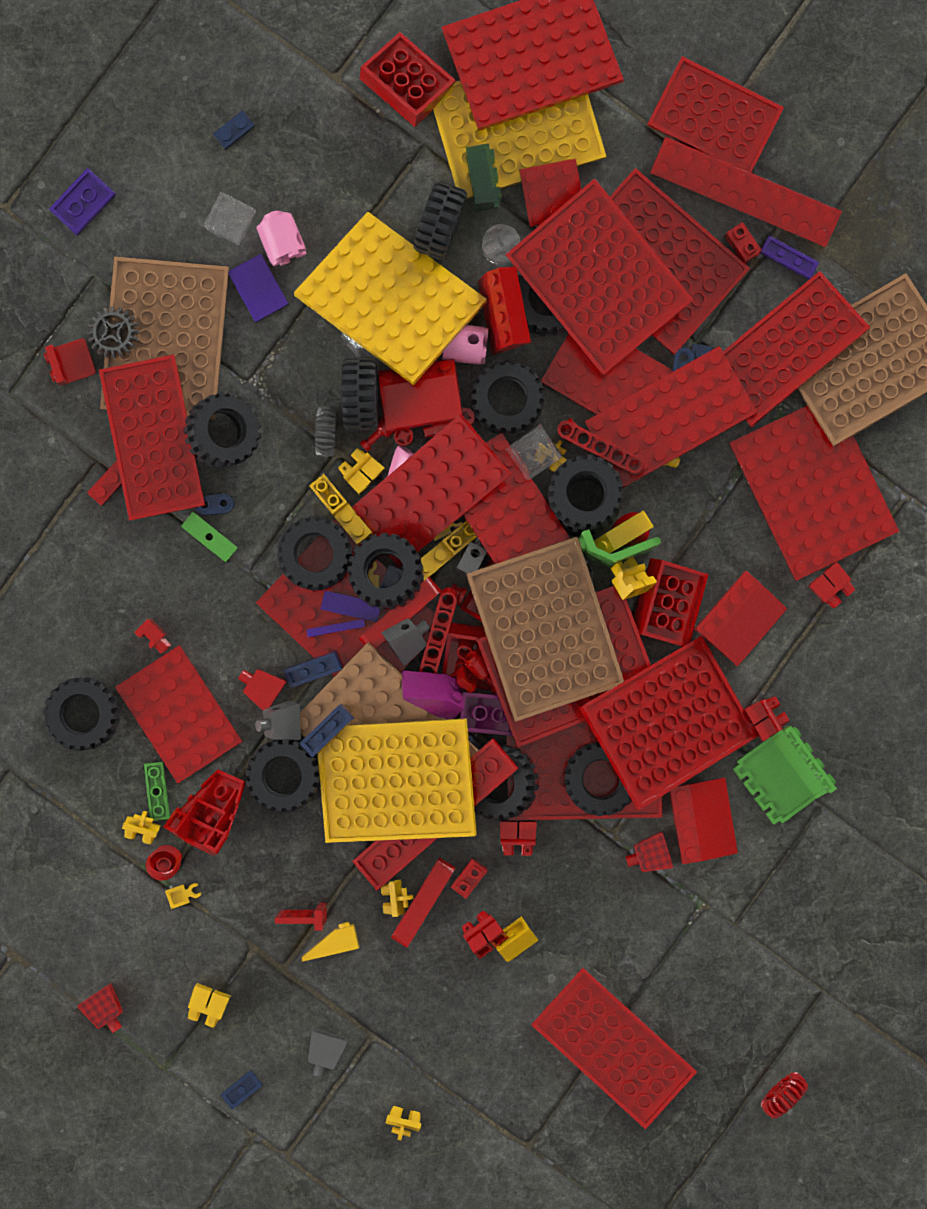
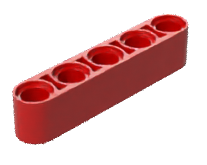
M563 421L558 425V434L564 440L632 475H639L644 471L645 466L640 457L570 421ZM565 426H571L572 428L569 435L562 434ZM582 435L589 436L586 444L579 443V438ZM600 443L606 445V449L602 453L596 451V447ZM621 452L623 453V459L618 462L614 461V454ZM633 461L640 462V468L638 470L630 469V465Z
M428 577L420 584L421 589L419 592H415V598L412 601L409 599L405 602L407 605L403 607L398 605L396 609L390 610L358 639L364 646L369 642L377 649L386 641L381 632L405 619H411L441 593L442 590Z
M451 587L444 588L440 593L419 672L437 673L457 603V592ZM451 595L454 599L452 601H445L443 597ZM440 613H446L449 617L447 619H441L438 615ZM441 631L443 636L436 637L433 632ZM435 648L437 649L438 653L432 655L428 652V650ZM430 666L433 668V671L425 672L423 668Z
M440 857L438 858L391 936L393 940L406 948L409 946L454 872L455 866Z

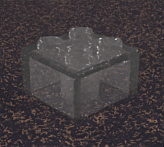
M220 192L203 226L205 230L240 247L257 212L255 208Z
M541 424L506 448L527 480H530L562 457V454Z

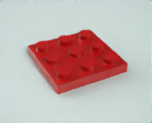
M576 158L519 169L530 227L541 225L581 190Z

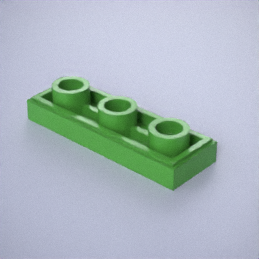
M194 512L190 514L181 526L224 562H227L238 549L237 546ZM208 534L213 535V539L211 541L207 540Z
M164 762L144 764L150 818L153 821L169 819L170 812ZM155 788L160 790L159 795L154 794Z

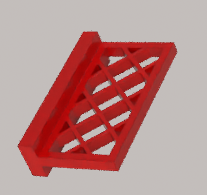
M319 903L315 910H280L275 917V924H314V931H322L327 923V903Z

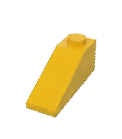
M643 510L594 540L596 548L612 553L654 526Z
M349 922L338 924V928H335L302 956V962L359 949L355 924L350 925Z

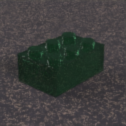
M489 143L466 147V160L475 211L498 208L502 195L500 187H496L498 172L497 167L493 168V164H495L494 149H490Z

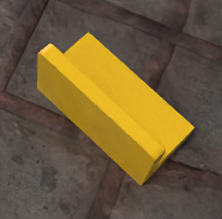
M521 916L503 929L509 938L497 946L496 949L509 962L536 943L538 938Z

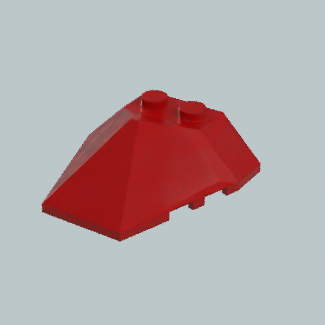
M217 769L201 785V789L194 796L191 794L187 798L189 800L187 803L173 811L163 828L187 844L212 856L217 855L228 838L246 782Z

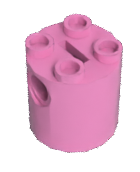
M282 211L270 212L264 216L262 222L256 227L270 263L273 266L279 264L280 266L286 265L291 262V258H300L307 254L306 247L291 213Z
M466 325L443 351V360L454 359L458 363L485 364L488 328Z

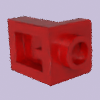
M462 665L451 674L452 678L457 679L460 688L465 689L470 694L476 690L477 679L465 665Z

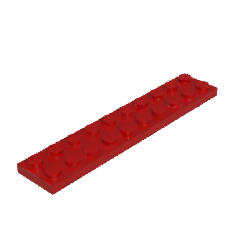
M665 137L650 172L824 247L827 246L842 213L841 210L668 137Z
M494 738L470 758L474 807L519 769ZM438 838L376 840L352 862L377 891Z

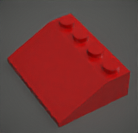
M401 32L361 66L359 77L362 82L414 127L430 114L456 82L452 76Z
M501 267L486 272L477 282L480 294L487 299V303L483 306V312L493 356L531 343L516 267Z
M454 359L434 362L414 385L392 369L378 371L387 432L453 421L458 415L462 414L458 371Z
M650 558L646 574L648 577L653 576L657 583L646 593L640 594L634 615L635 624L640 635L683 647L691 641L709 574L664 560Z
M743 571L694 630L738 667L787 608L750 573Z
M458 623L450 624L442 674L451 677L454 671L465 665L464 658L469 652L476 651L481 654L476 639L486 635L484 627ZM485 679L477 680L476 688L491 689Z
M725 777L681 784L669 791L682 864L700 862L738 853Z

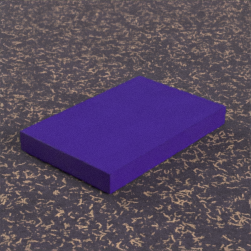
M87 168L49 210L78 236L116 196V193Z
M261 254L228 272L255 323L289 305Z

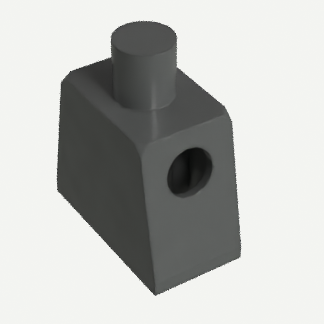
M478 538L475 543H469L455 571L456 575L468 580L466 574L478 570L487 553ZM475 553L478 557L474 558L471 554Z
M405 619L381 633L396 657L405 666L426 647V642L422 635L431 629L425 620L415 626L410 619Z
M286 701L266 708L263 711L264 719L257 720L255 723L256 730L258 732L264 731V735L271 739L301 740L299 703Z
M313 1028L308 1062L315 1064L314 1076L323 1078L326 1068L335 1069L348 1038Z

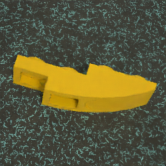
M325 474L309 485L358 546L361 544V541L367 540L373 535L371 530L356 515V512Z
M467 521L421 558L424 568L422 572L424 575L423 581L439 570L477 537Z

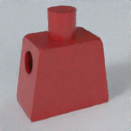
M257 669L254 675L243 670L238 678L247 685L243 693L263 711L272 706L287 681L260 669Z

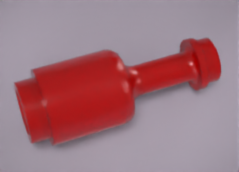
M383 416L379 420L378 429L367 440L362 439L360 445L368 452L372 449L371 445L381 436L388 438L396 430L387 432Z
M476 651L469 652L464 658L465 666L477 680L485 679L491 687L490 691L497 695L482 655Z

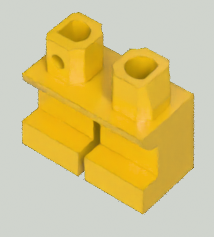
M357 448L351 456L358 463L352 468L344 461L338 468L344 475L343 478L361 495L372 482L360 470L374 481L385 468L371 455L365 454Z
M634 558L627 560L624 564L622 561L618 562L611 568L615 575V578L611 581L623 600L646 593L657 583L653 576L648 577L644 572L645 564L638 565Z
M197 983L188 1008H190L188 1019L198 1021L201 1013L208 1016L205 1025L214 1028L219 1019L221 1020L231 995L218 990H214L212 994V988Z

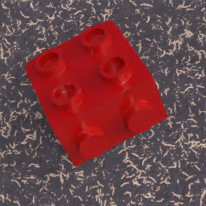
M81 338L57 347L53 345L45 347L44 357L47 364L50 363L52 371H50L52 381H56L58 385L62 386L95 375L96 370L85 339Z

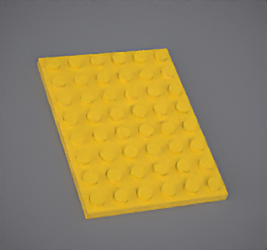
M460 81L454 83L433 109L455 186L467 192V199L521 183L519 169L576 158L578 167L606 158L588 94L480 131L477 129Z
M367 212L296 289L294 296L414 385L487 303V299L428 255L417 252L413 244Z
M467 719L347 725L318 753L326 843L468 837L477 835Z

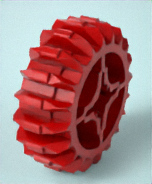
M797 1072L786 1075L762 1099L761 1107L763 1111L772 1119L787 1113L805 1095L808 1089L806 1080Z

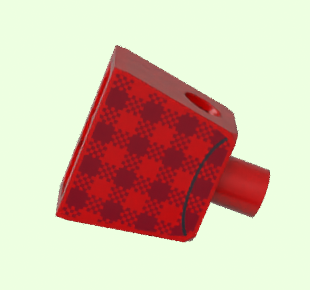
M661 831L633 845L635 853L625 856L628 867L639 864L642 872L673 868L663 832Z
M111 983L77 1006L98 1029L107 1024L111 1032L114 1033L122 1027L116 1017L123 1013V1009Z

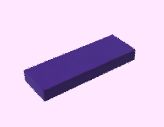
M770 235L760 254L808 280L811 279L820 263Z
M329 591L324 592L321 610L374 622L378 621L380 610L377 607L369 606L360 598Z
M360 619L307 629L308 637L366 627L365 620Z

